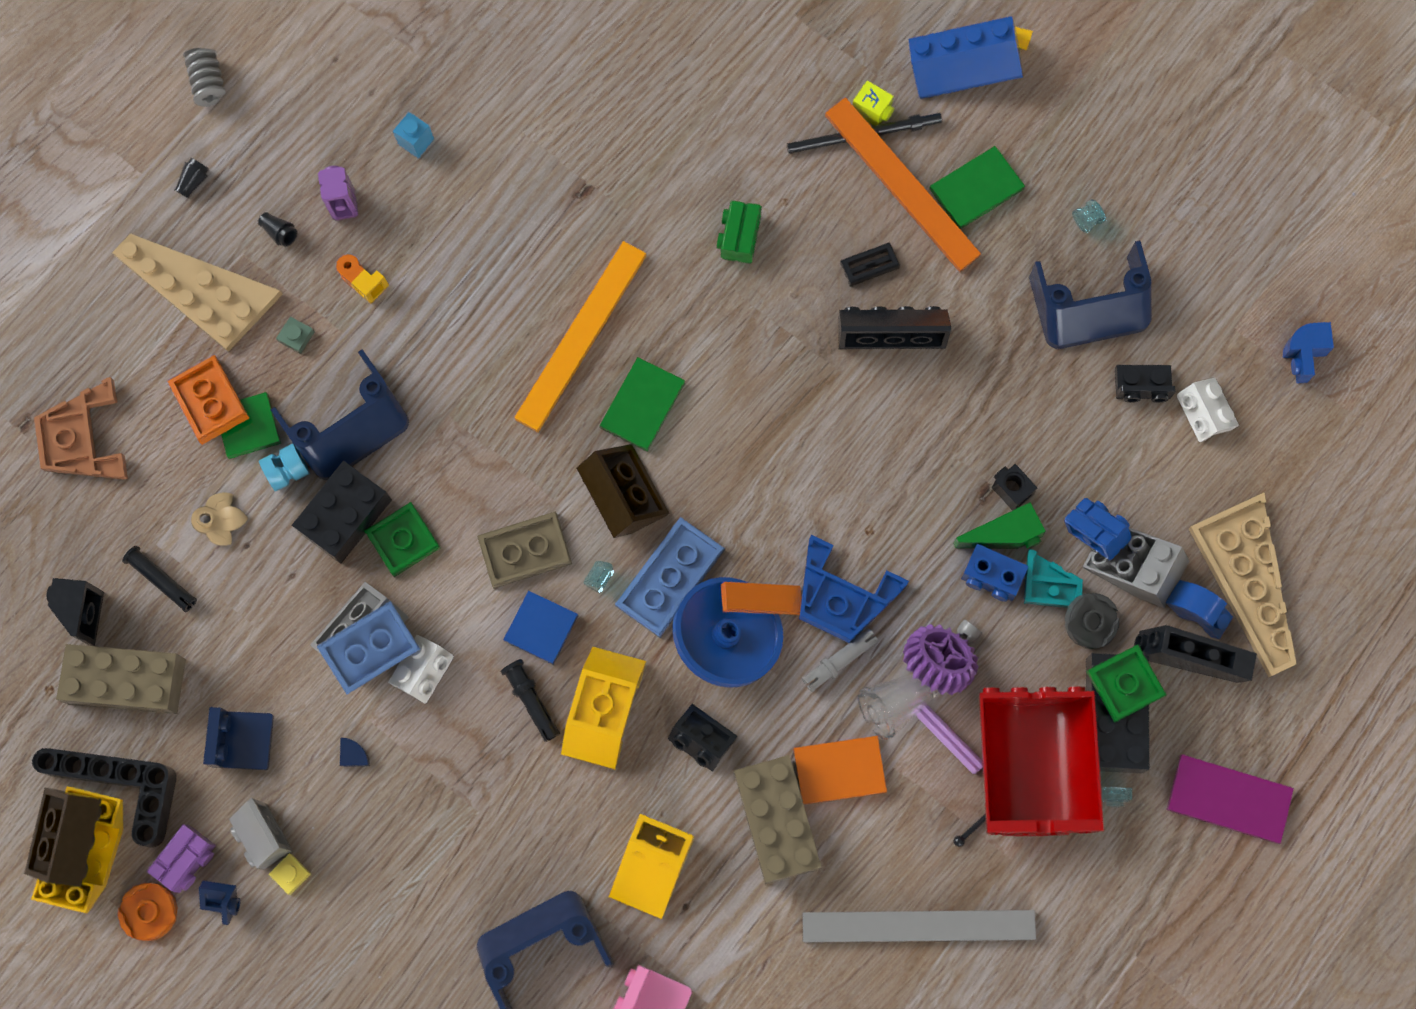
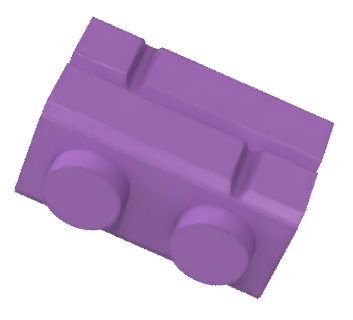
M329 166L325 170H320L318 178L321 186V198L332 219L342 220L359 215L355 189L345 169L339 166Z
M183 824L147 872L173 892L180 893L182 889L186 891L196 879L194 874L200 866L205 867L213 858L214 853L212 850L216 845L193 827Z

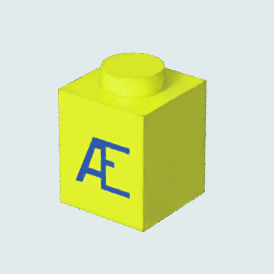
M867 80L854 98L852 105L867 122L876 126L880 125L883 120L888 121L894 111V107H892L894 96Z

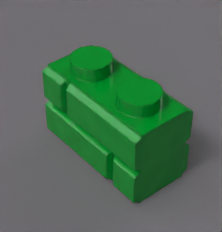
M734 200L730 201L729 209H724L721 224L726 225L724 233H719L717 240V249H721L722 259L752 263L762 216V206L752 203L745 204L744 202Z

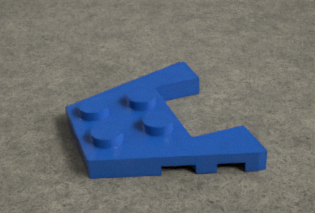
M811 535L808 542L799 619L850 643L907 587L909 581L886 570L875 594L870 593L822 570L834 545Z

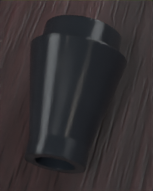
M190 158L188 163H184L174 190L189 198L191 193L208 177L206 173L209 168Z
M268 212L263 213L258 219V225L267 232L277 245L287 247L295 241L297 230L293 223L275 217Z

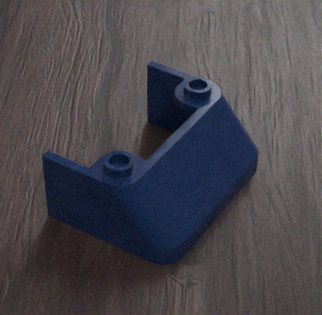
M1135 241L1127 256L1130 270L1123 279L1125 291L1073 301L1071 291L1065 285L1053 284L1047 286L1041 262L1037 261L1034 263L1029 280L1044 337L1049 346L1055 349H1063L1140 333L1147 329L1152 320L1151 276L1141 241Z
M363 349L358 351V353L372 373L362 380L359 387L360 394L366 403L321 433L314 424L308 421H301L290 427L275 407L271 409V412L314 473L322 480H328L343 461L350 466H354L402 434L409 425V418Z
M564 891L484 933L478 939L477 952L482 969L500 1009H512L503 990L504 987L512 982L515 975V969L509 957L562 930L565 938L572 945L582 946L594 941L606 967L615 965L582 897L578 893Z

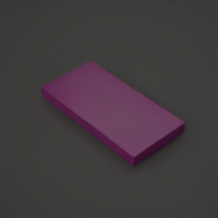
M1182 754L1179 757L1166 810L1272 843L1281 844L1294 788Z

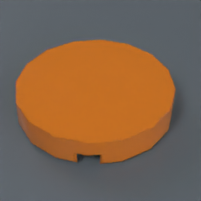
M142 883L132 887L125 893L118 909V919L121 928L128 936L137 940L153 941L162 938L171 930L176 921L178 907L175 897L169 889L160 884Z

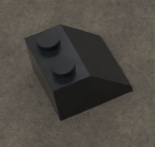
M53 578L52 585L48 587L46 594L49 608L70 636L90 646H95L104 592L87 581Z

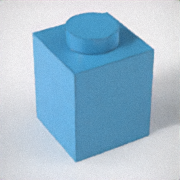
M410 112L405 115L393 130L398 145L418 159L434 140L430 126Z

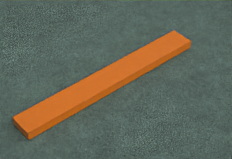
M846 97L825 113V117L959 272L980 257L981 253Z

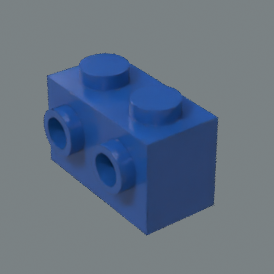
M976 544L961 579L966 581L965 584L972 589L980 591L983 588L992 592L991 596L1003 602H1007V600L1013 601L1029 566Z

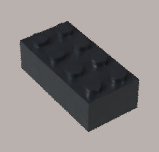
M1091 653L1086 658V671L1118 654ZM1086 673V691H1094L1100 771L1144 773L1150 770L1149 705L1114 722Z

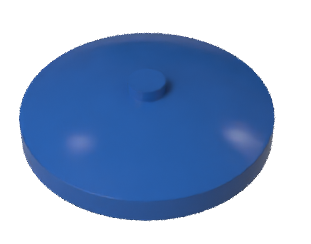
M730 577L712 578L692 588L678 605L673 620L675 647L685 665L696 676L710 684L729 688L752 684L762 678L779 658L783 646V627L779 614L723 612L721 584L724 582H748Z

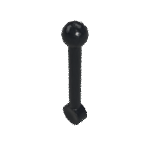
M985 814L961 836L954 838L955 846L962 847L964 845L965 839L986 821Z

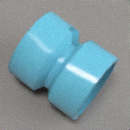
M293 443L280 449L278 456L271 454L259 460L261 469L275 492L289 485L290 479L297 481L310 474L302 455Z

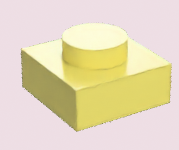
M289 853L269 875L288 895H291L311 873L293 854Z

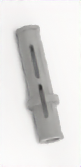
M867 628L829 659L824 658L821 660V665L806 676H803L802 681L804 684L810 683L806 687L811 692H814L815 689L828 679L836 678L838 676L837 672L879 642L877 637L868 639L874 633Z

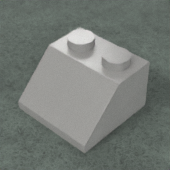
M251 798L229 819L233 825L230 831L238 843L242 841L247 850L244 852V856L252 868L256 866L257 869L265 870L293 852L266 803Z

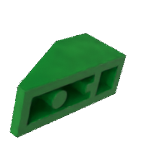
M1030 502L956 537L953 544L958 549H974L976 544L989 549H1019L1023 546L1026 549H1030L1042 542L1040 538L1043 537L1046 530Z

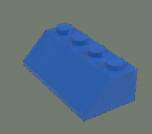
M1012 16L908 39L911 63L920 99L1023 77L1017 32Z

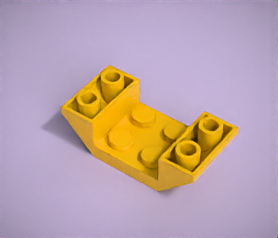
M592 647L582 668L568 715L561 755L616 769L623 745L622 737L636 689H639L646 661Z
M67 786L66 792L102 799L100 804L102 809L101 816L96 821L94 829L95 842L89 851L87 859L88 872L82 881L81 887L47 883L37 879L31 900L88 913L108 882L123 833V800Z

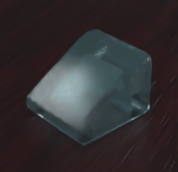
M596 561L585 578L584 585L598 593L602 592L614 573L612 564Z

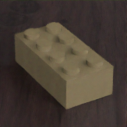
M66 644L56 700L69 705L177 714L186 659L176 653Z
M790 755L734 770L765 885L821 869V863Z

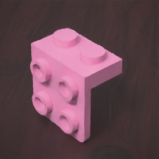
M638 965L636 970L631 968L624 984L629 987L625 998L619 996L614 1009H685L692 991L681 983Z

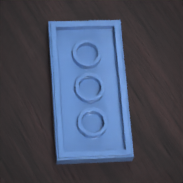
M680 517L615 603V606L660 638L674 620L675 612L682 599L692 588L703 581L723 554L725 548Z

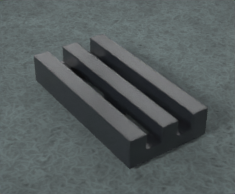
M890 242L840 261L850 287L897 270L900 267ZM888 252V255L871 260L851 269L849 267L855 263ZM889 261H892V262L889 263V264L883 265V266H881V267L875 268V269H873V270L867 271V272L862 273V274H859V275H857V276H853V275H855V274H857V273L863 272V271H865V270H868V269H871V268H873V267H876V266H879V265H881V264H884V263H887V262H889Z

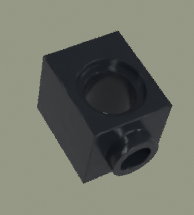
M1016 464L1009 469L1005 466L994 475L996 480L992 489L1012 511L1024 504L1038 489ZM1015 481L1019 485V490L1012 491L1008 489L1006 482Z

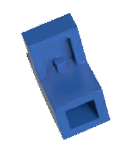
M1331 322L1303 325L1285 344L1283 358H1293L1291 361V372L1293 375H1296V383H1308L1315 375L1313 357H1326L1334 348Z
M1179 580L1165 602L1180 618L1197 622L1212 638L1219 640L1234 617L1225 608L1227 603L1218 595L1202 586Z

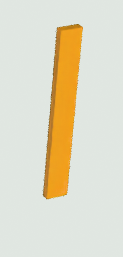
M625 241L622 242L515 415L516 421L539 433L645 260V252Z

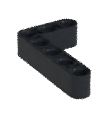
M42 748L34 754L32 758L33 768L45 775L140 788L131 831L132 839L136 844L149 848L157 847L164 841L176 785V773L171 767L156 762L51 748ZM53 756L54 763L51 768L47 769L45 766L46 760ZM80 759L82 762L81 769L74 773L73 764ZM105 763H108L109 771L102 777L100 769ZM135 766L137 768V775L134 779L129 780L128 771ZM164 770V780L161 783L156 784V774L159 771ZM157 798L159 800V807L152 813L149 805L153 799ZM151 826L153 836L150 840L145 841L144 831Z

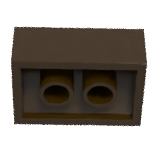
M632 444L594 451L576 467L613 538L633 534L669 514L667 507Z
M44 788L24 874L47 883L81 887L82 881L88 872L87 859L89 851L95 842L94 829L96 821L101 816L102 809L100 804L102 799Z

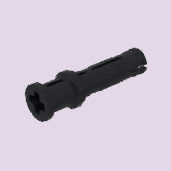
M516 660L504 667L500 672L502 675H506L513 687V695L517 698L519 697L523 702L544 742H548L561 733L534 689L536 683L526 673L523 667V660Z

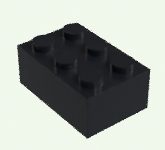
M343 461L294 521L292 526L298 533L342 564L366 534L365 530L374 524L392 499L385 490Z

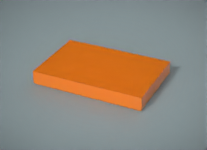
M215 355L167 381L201 445L250 418Z
M878 736L796 747L793 749L800 794L804 805L887 793Z

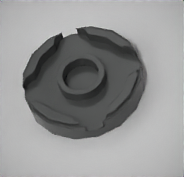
M1084 593L1076 597L1068 606L1065 614V628L1069 638L1076 645L1088 649H1096L1108 645L1116 636L1119 628L1116 605L1108 597L1099 593Z

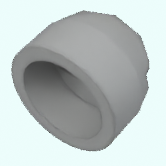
M965 619L957 629V634L960 633V638L963 634L968 636L965 639L968 640V644L975 642L982 634L981 631Z

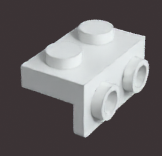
M1216 378L1194 382L1177 394V398L1199 442L1205 441L1215 434L1231 431L1239 426Z
M416 635L414 640L420 650L400 661L388 683L417 700L427 703L454 656L441 646Z

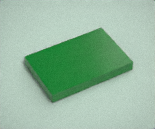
M993 146L930 185L929 189L959 229H962L1025 189V185L997 147Z
M637 357L600 423V429L648 452L685 385V380Z

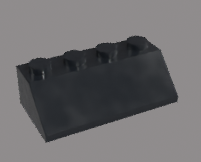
M882 306L873 307L871 310H860L859 307H846L844 310H839V349H946L951 334L948 309H941L937 306H930L925 309L903 306L898 308V310H887L886 307Z

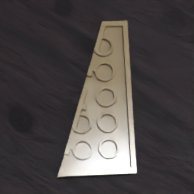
M129 234L112 252L115 257L228 352L283 295L278 289L133 234Z
M1262 493L1191 526L1189 531L1253 650L1257 653V657L1267 676L1271 677L1297 663L1291 632L1288 630L1285 613H1287L1281 593L1282 584L1275 546L1271 540L1269 529L1271 525L1265 508V493Z

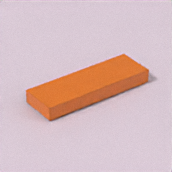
M724 582L721 584L723 612L800 614V586Z

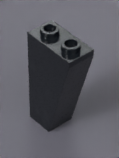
M1169 625L1141 630L1134 642V646L1138 644L1144 656H1149V662L1235 683L1252 681L1257 653Z

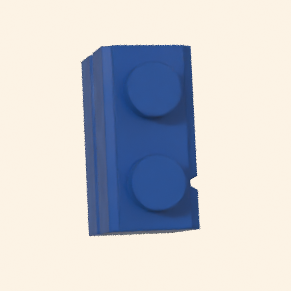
M1084 498L1064 520L1070 534L1108 560H1112L1132 538L1128 521L1121 515H1116L1115 517L1110 514L1108 508L1100 501L1094 503L1088 498Z

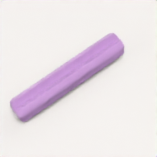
M925 705L918 711L917 718L972 774H976L983 768V761L928 705Z

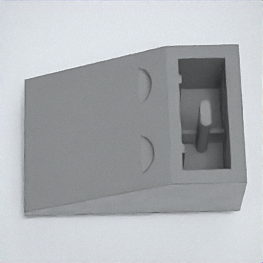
M1129 528L1132 536L1131 541L1123 549L1121 548L1120 552L1112 560L1106 559L1093 549L1091 550L1083 565L1084 569L1133 596L1165 608V602L1176 587L1189 563V559L1181 546Z

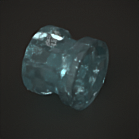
M1094 199L1087 201L1083 208L1078 207L1072 212L1076 224L1085 233L1091 231L1095 224L1100 225L1106 220L1102 207Z

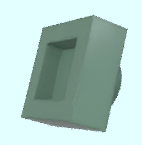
M289 317L276 339L279 343L301 354L315 331L300 321Z

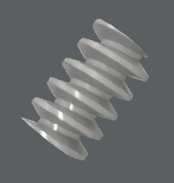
M205 48L187 50L183 55L187 74L190 77L189 82L192 86L191 91L194 95V103L202 107L217 104L220 101L219 98L225 94V88L221 87L223 79L220 78L221 70L218 69L217 52L213 49Z

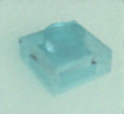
M1102 787V802H1106L1107 807H1124V802L1132 800V788Z

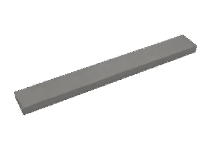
M1035 910L802 913L803 942L1036 940Z

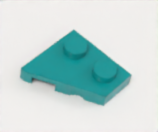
M1029 549L1027 551L1026 565L1029 567L1025 576L1024 604L1068 608L1076 597L1082 595L1083 579L1073 573H1067L1053 561L1049 562L1039 556L1035 550Z

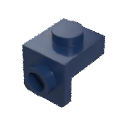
M203 880L199 886L200 910L222 913V925H229L233 915L236 916L238 914L241 904L240 898H237L236 885Z

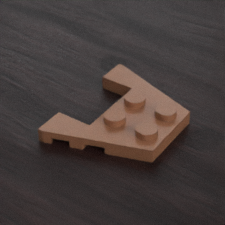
M111 377L102 380L101 384L92 389L87 388L74 399L68 402L63 401L34 417L40 468L43 471L128 479L125 456L122 453L96 458L90 408L117 403L115 383Z

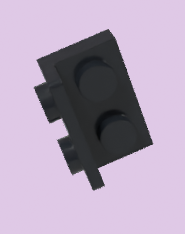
M1116 365L1115 367L1116 399H1124L1125 402L1129 403L1139 402L1141 399H1151L1152 402L1162 403L1171 399L1176 392L1175 386H1172L1171 365Z
M691 704L673 726L668 740L678 750L684 751L693 757L700 766L714 771L738 736L697 706Z

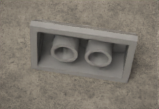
M364 582L310 646L320 653L317 645L390 600ZM393 604L401 619L405 622L409 617Z

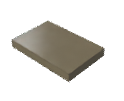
M556 511L477 536L493 589L572 564Z

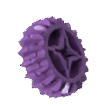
M928 624L926 627L921 626L910 635L904 646L903 661L907 664L906 670L913 672L912 679H919L921 686L927 685L930 687L931 692L938 690L941 695L946 692L950 695H953L955 692L961 693L975 679L974 676L979 667L977 665L978 657L974 655L975 648L968 646V640L960 638V633H953L950 627L946 630L943 629L940 624L936 627Z

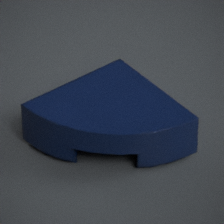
M340 738L341 767L370 766L369 757L361 745L351 739Z

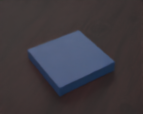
M528 591L503 640L554 665L579 615Z

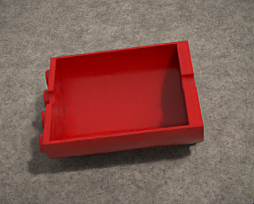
M1083 686L1068 687V691H1057L1056 687H1041L1039 691L1029 693L1027 687L1011 688V692H1000V688L990 687L983 688V692L979 693L986 833L988 835L1060 836L1069 835V833L1088 834L1104 831L1094 691H1085Z

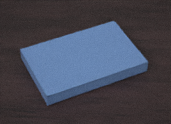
M391 601L317 645L318 650L346 694L351 693L420 650Z

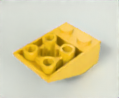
M640 814L626 847L609 898L662 919L694 841V836Z

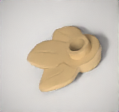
M225 492L211 496L204 507L196 509L191 516V524L197 532L206 534L212 543L225 546L232 544L230 531L243 526L248 518L240 509L231 506L233 495ZM206 515L211 520L208 523H203L200 521V518Z

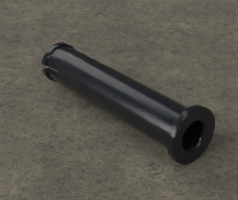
M138 545L126 552L122 559L124 564L129 563L184 612L192 609L189 604L195 605L197 599L141 553Z

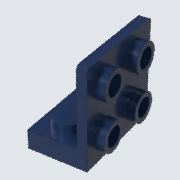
M209 707L203 764L212 768L268 770L274 715L271 713L229 712L220 707Z

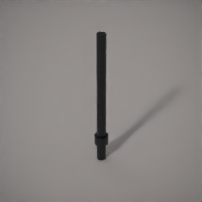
M941 113L925 116L917 114L909 116L905 120L871 127L879 136L909 129L913 132L922 130L924 126L942 123ZM840 133L787 143V149L790 154L845 143L847 141Z

